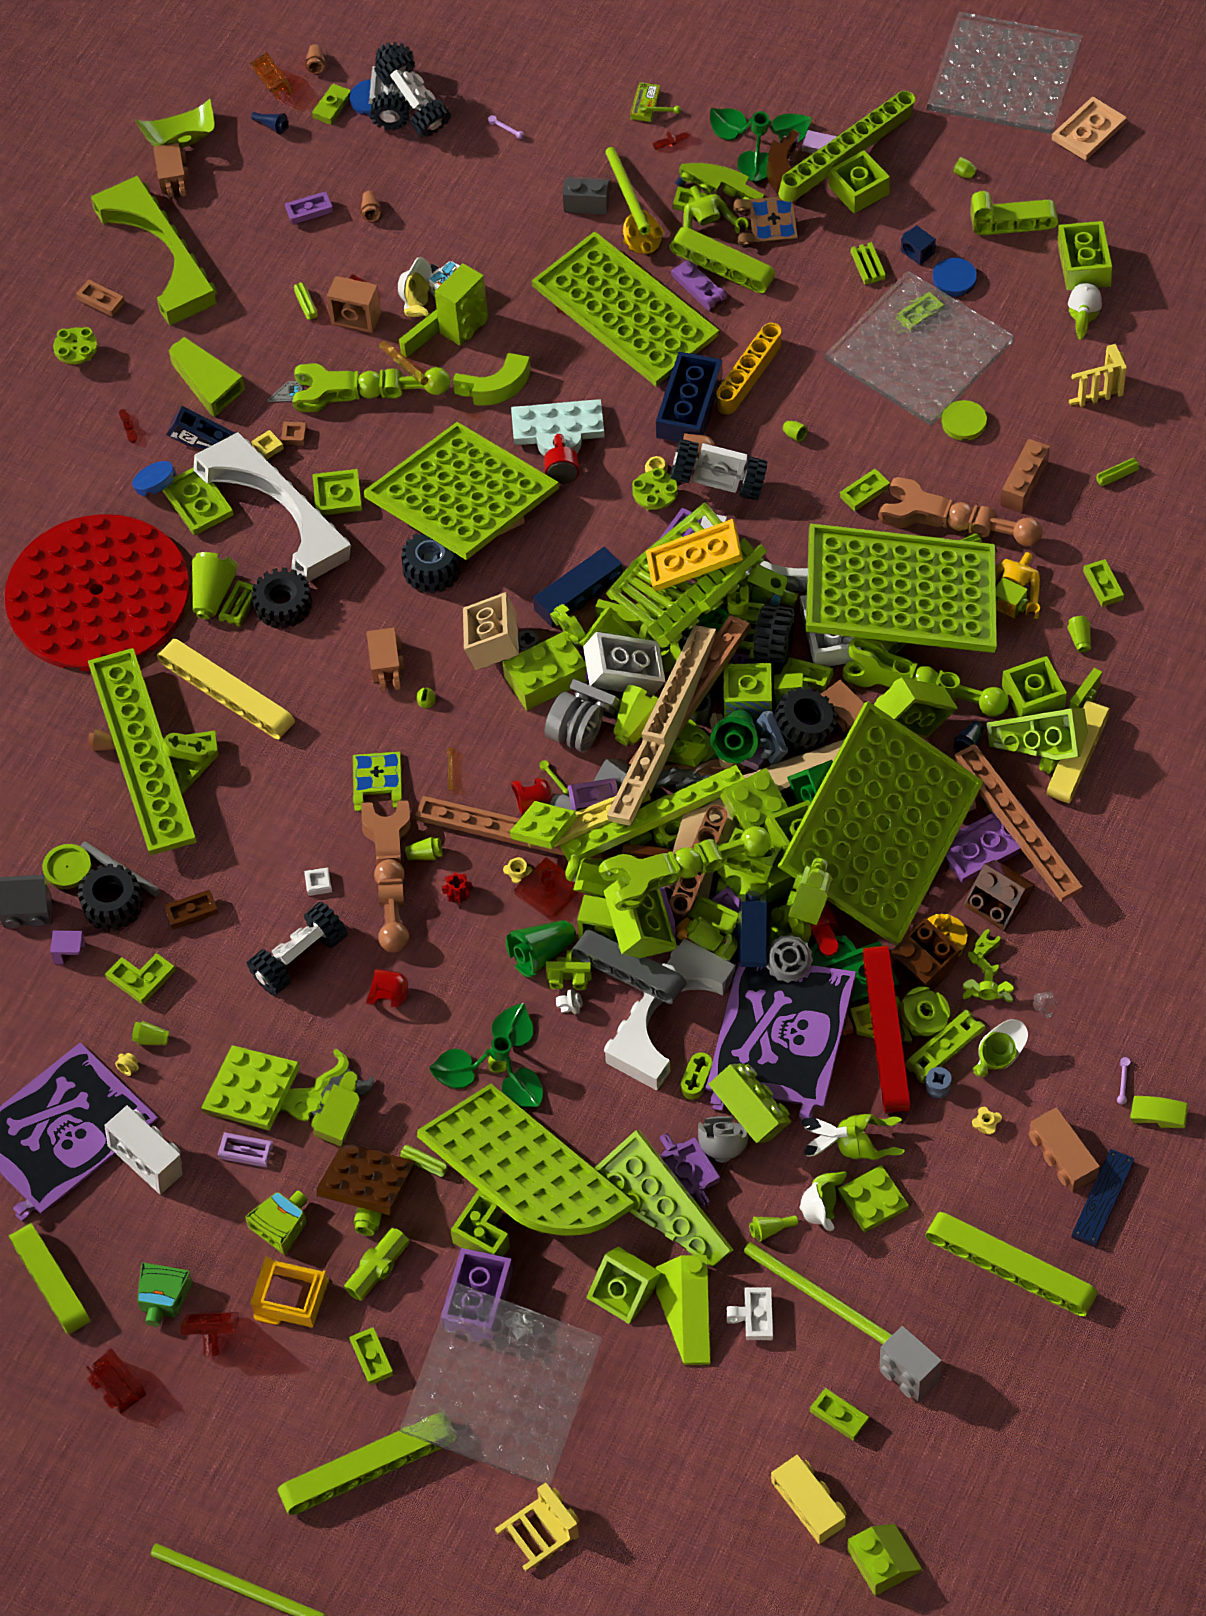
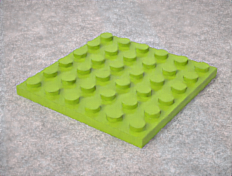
M456 422L365 489L364 497L467 560L559 489V482L459 422Z

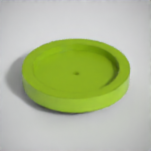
M63 844L53 848L45 856L42 868L46 880L52 886L59 889H71L82 884L84 876H89L88 872L92 869V863L89 854L82 847L75 844Z

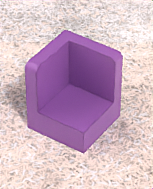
M53 931L50 953L54 964H64L65 955L80 954L81 947H85L86 944L82 931Z

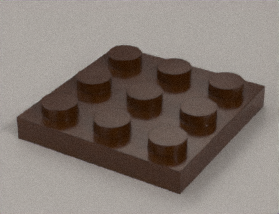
M343 1142L319 1183L316 1196L390 1215L415 1169V1161Z

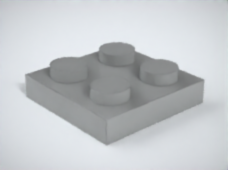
M573 679L569 688L575 692V696L579 697L582 703L589 701L592 704H597L603 708V712L610 715L619 712L621 701L616 696Z

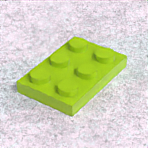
M194 467L174 477L172 483L162 490L194 536L234 516L232 508L213 482L207 484L194 471Z

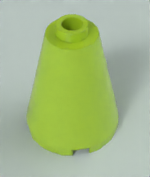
M211 552L197 553L192 560L193 612L197 614L198 618L205 620L216 615L238 571L236 561L229 557H226L225 560L219 559V554Z

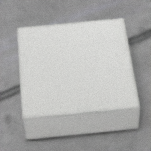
M328 867L304 871L308 896L332 892Z

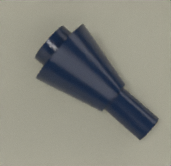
M253 112L251 115L252 120L261 122L277 134L284 133L289 125L285 113L261 114Z

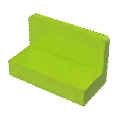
M582 862L579 866L573 890L605 898L604 890L617 880H604L600 875L598 866Z

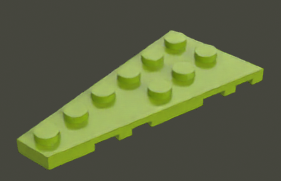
M635 1130L594 1168L634 1202L633 1209L629 1212L651 1227L663 1232L666 1237L685 1247L691 1254L707 1255V1265L710 1267L718 1265L733 1251L729 1243L640 1130Z

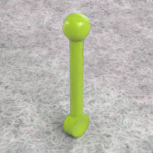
M640 104L638 111L640 113L662 111L680 114L681 107H647L645 104Z
M546 760L541 761L540 769L550 775L563 791L562 794L569 796L568 788L562 784L549 768V762Z

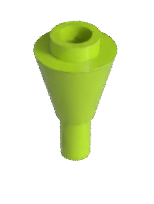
M796 1215L781 1219L779 1217H753L752 1223L749 1225L750 1233L753 1238L761 1242L784 1228L797 1226L798 1219Z

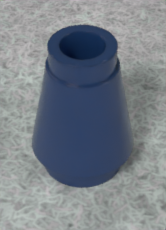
M972 721L955 737V750L960 752L973 744L977 746L984 730L983 725L978 721Z

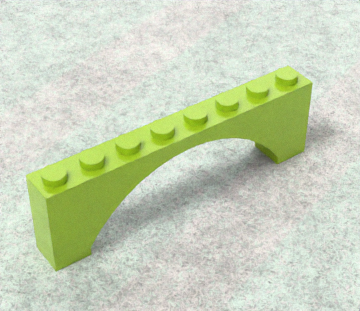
M135 176L91 196L94 211L103 225L106 223H121L142 228L160 238L171 250L174 256L172 276L162 295L157 297L159 310L169 326L216 305L215 295L217 290L214 284L207 281L204 269L197 266L198 263L194 254H189L184 239H179L176 227L169 224L166 212L159 209V203L155 196L151 197L146 182L142 183L139 177Z

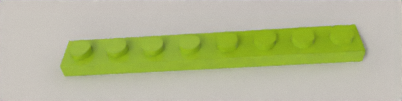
M734 765L640 808L631 826L610 822L560 845L561 850L568 863L571 859V854L577 855L580 861L584 858L593 857L719 799L724 789L745 778L737 765Z

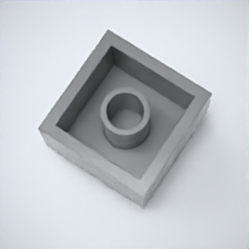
M903 1326L880 1347V1372L886 1379L890 1381L893 1379L899 1385L902 1393L908 1398L913 1397L919 1402L940 1381L942 1360Z

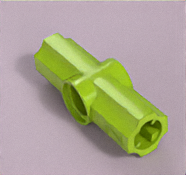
M391 1228L375 1248H370L363 1255L360 1267L344 1285V1289L350 1296L362 1301L379 1280L383 1281L388 1277L393 1269L394 1261L410 1243L404 1233L397 1228Z

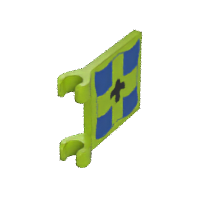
M400 752L353 755V803L355 811H361L364 795L392 793L393 808H397V802L402 801Z

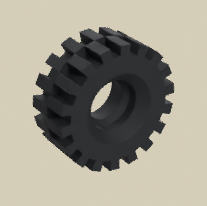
M277 568L272 569V574H269L268 571L263 573L264 578L262 579L259 576L256 580L257 584H254L252 587V600L259 620L263 619V623L266 625L271 622L273 628L281 625L282 629L287 628L286 624H291V627L295 626L297 620L301 623L304 620L303 614L308 616L310 613L309 608L312 607V598L307 579L304 580V576L301 573L297 575V571L294 569L288 572L287 568H282L281 572H278ZM281 595L291 597L286 603L278 604L273 602L276 597Z

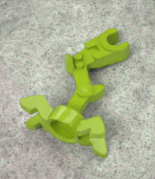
M987 929L975 943L973 953L968 952L971 962L977 964L984 972V981L978 984L973 979L967 980L963 985L967 990L962 998L969 999L971 996L980 997L984 1000L1004 998L1005 1001L1012 1002L1013 998L1010 992H1013L1014 987L1007 981L1000 985L992 982L993 976L998 972L999 965L990 966L984 956L998 948L1001 937L997 936L996 939L989 940L991 930Z

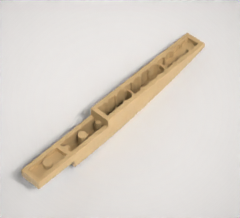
M697 625L693 627L641 734L643 741L608 811V821L631 826L646 793L651 794L695 693L717 633L716 629Z

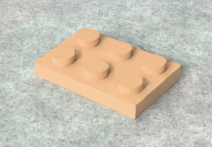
M1091 97L1052 134V140L1086 161L1126 124L1127 117L1095 97Z

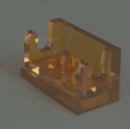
M267 52L249 63L276 99H281L279 95L281 90H284L288 95L293 93L287 78Z

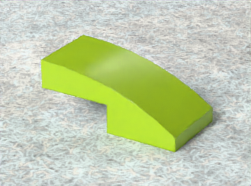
M1134 1096L1130 1119L1133 1123H1158L1160 1128H1185L1189 1105L1185 1102L1167 1098Z

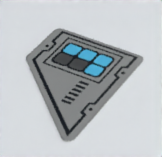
M288 381L267 401H293L294 394L302 391V385L297 381Z

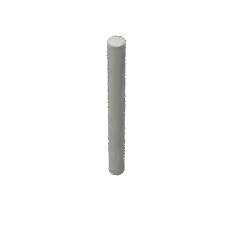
M86 841L80 846L90 856L106 866L107 864H113L114 867L122 865ZM131 870L132 875L136 876L140 888L154 897L159 895L160 888Z

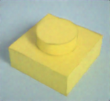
M270 430L251 441L252 447L258 453H262L266 460L284 449L281 441Z

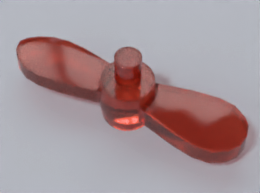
M667 132L668 137L666 139L657 140L652 146L655 150L664 148L667 145L674 146L677 144V141L690 137L691 133L683 132L674 136Z
M121 409L119 416L127 433L128 441L135 443L137 441V434L133 429L129 412L126 409Z

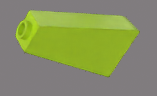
M183 337L180 341L174 343L169 350L172 365L214 418L245 390L242 375L187 338Z

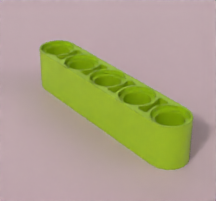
M687 227L680 228L670 244L671 251L677 256L757 293H765L776 275L771 266Z
M32 1223L9 1235L8 1237L67 1335L90 1323L91 1320Z

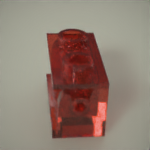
M112 1348L92 1364L93 1371L89 1366L86 1367L89 1373L88 1382L95 1391L100 1388L105 1394L102 1398L111 1410L115 1407L122 1414L146 1395L143 1385Z

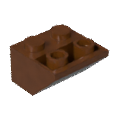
M992 860L984 863L963 906L1004 931L1026 905L1036 884L997 860Z
M924 918L891 951L894 963L921 987H928L930 991H933L947 977L961 949L928 919Z

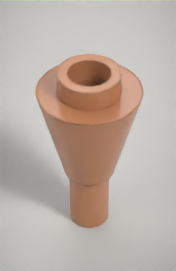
M96 728L94 733L89 732L88 747H92V752L115 749L111 734Z

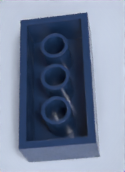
M678 352L656 419V438L679 442L680 439H683L684 433L704 435L717 396L716 392L723 377L721 359Z

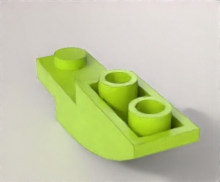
M707 163L681 164L678 174L681 175L680 177L684 181L696 183L702 191L711 194V192L717 194L721 187L724 193L732 197L737 196L741 199H760L764 197V194L747 185L749 176L736 170Z

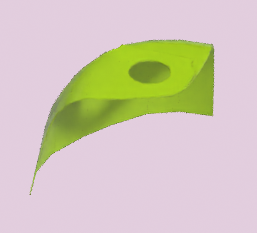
M211 99L192 111L155 121L135 119L146 139L154 146L179 143L180 148H185L202 140L214 129Z

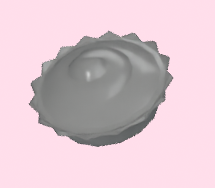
M792 935L780 936L778 939L772 940L771 945L767 947L766 967L769 969L770 975L775 976L777 980H784L786 983L790 981L797 982L811 970V963L813 962L812 950L808 948L807 942L802 941L800 937Z

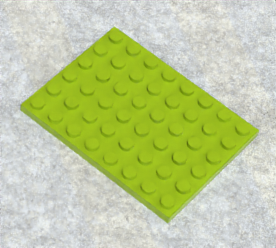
M810 523L806 632L995 653L997 647L995 544Z
M868 701L862 706L777 867L796 879L797 874H803L805 866L811 867L814 859H825L828 863L826 873H829L833 878L827 900L894 946H897L909 928L984 781Z

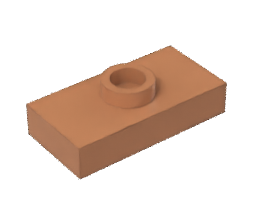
M89 279L76 293L77 300L111 317L125 303L124 296Z

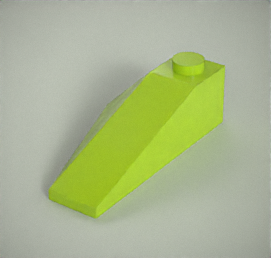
M1071 708L986 723L990 747L1042 756L1054 760L1080 757L1088 734L1085 708Z
M707 1255L679 1256L656 1267L658 1271L662 1272L656 1284V1294L661 1302L664 1315L671 1328L683 1364L709 1365Z

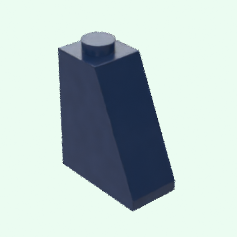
M756 891L739 894L738 947L736 952L741 967H766L767 902L765 896Z

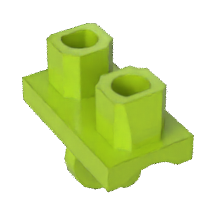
M567 950L566 957H557V962L546 961L547 979H549L550 989L560 990L563 988L564 980H573V989L586 990L588 980L592 979L591 962H582L578 958L573 957L572 950Z

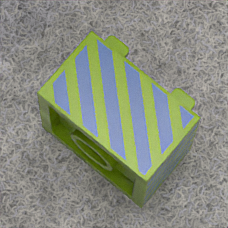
M771 663L727 664L725 666L724 718L738 709L748 711L753 719H758L764 711H772Z

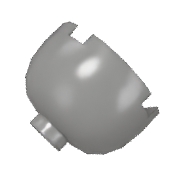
M708 1117L705 1119V1124L698 1123V1139L702 1151L718 1162H728L730 1159L740 1155L747 1146L749 1134L741 1124L733 1122V1117Z

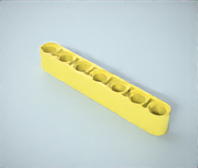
M172 639L157 655L158 660L166 668L277 740L295 723L293 716L288 711L177 639Z

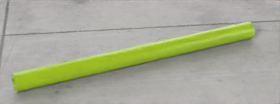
M609 147L606 149V156L640 233L647 235L651 229L616 149Z
M752 1242L746 1246L744 1250L746 1255L881 1344H884L892 1336V1334Z
M156 1543L152 1548V1557L292 1616H326L324 1613Z

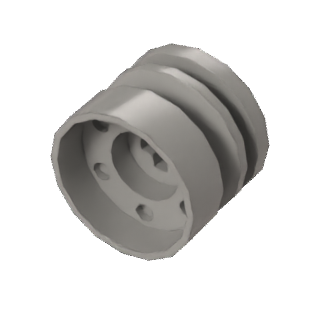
M562 692L556 698L548 714L544 730L545 737L560 744L567 740V746L572 749L576 747V750L584 753L592 746L600 730L604 714L603 708L597 704L593 705L589 701L581 704L579 697Z

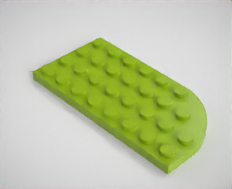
M491 1083L418 1129L417 1137L509 1216L528 1228L554 1235H583L607 1227L633 1209L634 1202Z

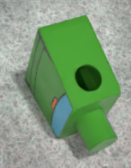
M142 1262L137 1299L140 1310L147 1312L145 1320L147 1325L159 1327L163 1316L176 1317L193 1283L190 1271Z

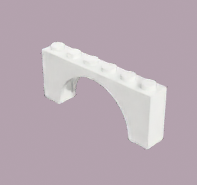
M684 938L681 944L676 945L677 948L671 952L670 960L667 964L663 963L662 965L676 971L685 978L687 984L681 992L687 990H707L723 996L734 980L735 965ZM644 992V997L641 1001H636L633 1005L631 1015L627 1021L623 1020L619 1025L618 1034L614 1039H610L607 1042L604 1052L607 1064L657 1091L670 1073V1060L655 1049L649 1039L647 1027L651 1015L663 1001Z

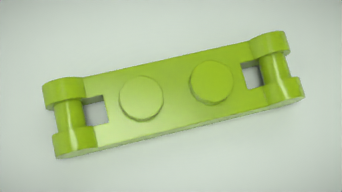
M969 1010L963 1011L905 1062V1068L909 1072L913 1071L917 1075L916 1078L922 1084L925 1083L928 1071L932 1068L943 1066L971 1040L980 1036L986 1026L981 1021L977 1022ZM966 1025L969 1029L966 1031L962 1026ZM923 1060L928 1064L924 1068L919 1064Z

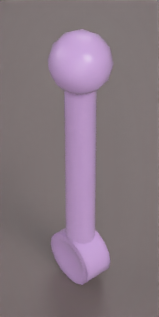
M494 115L488 117L489 124H496L515 134L518 139L524 138V132L516 131L503 124Z
M1123 1057L1120 1061L1122 1076L1120 1096L1117 1097V1102L1120 1105H1124L1127 1102L1125 1089L1127 1068L1130 1066V1059L1127 1057Z

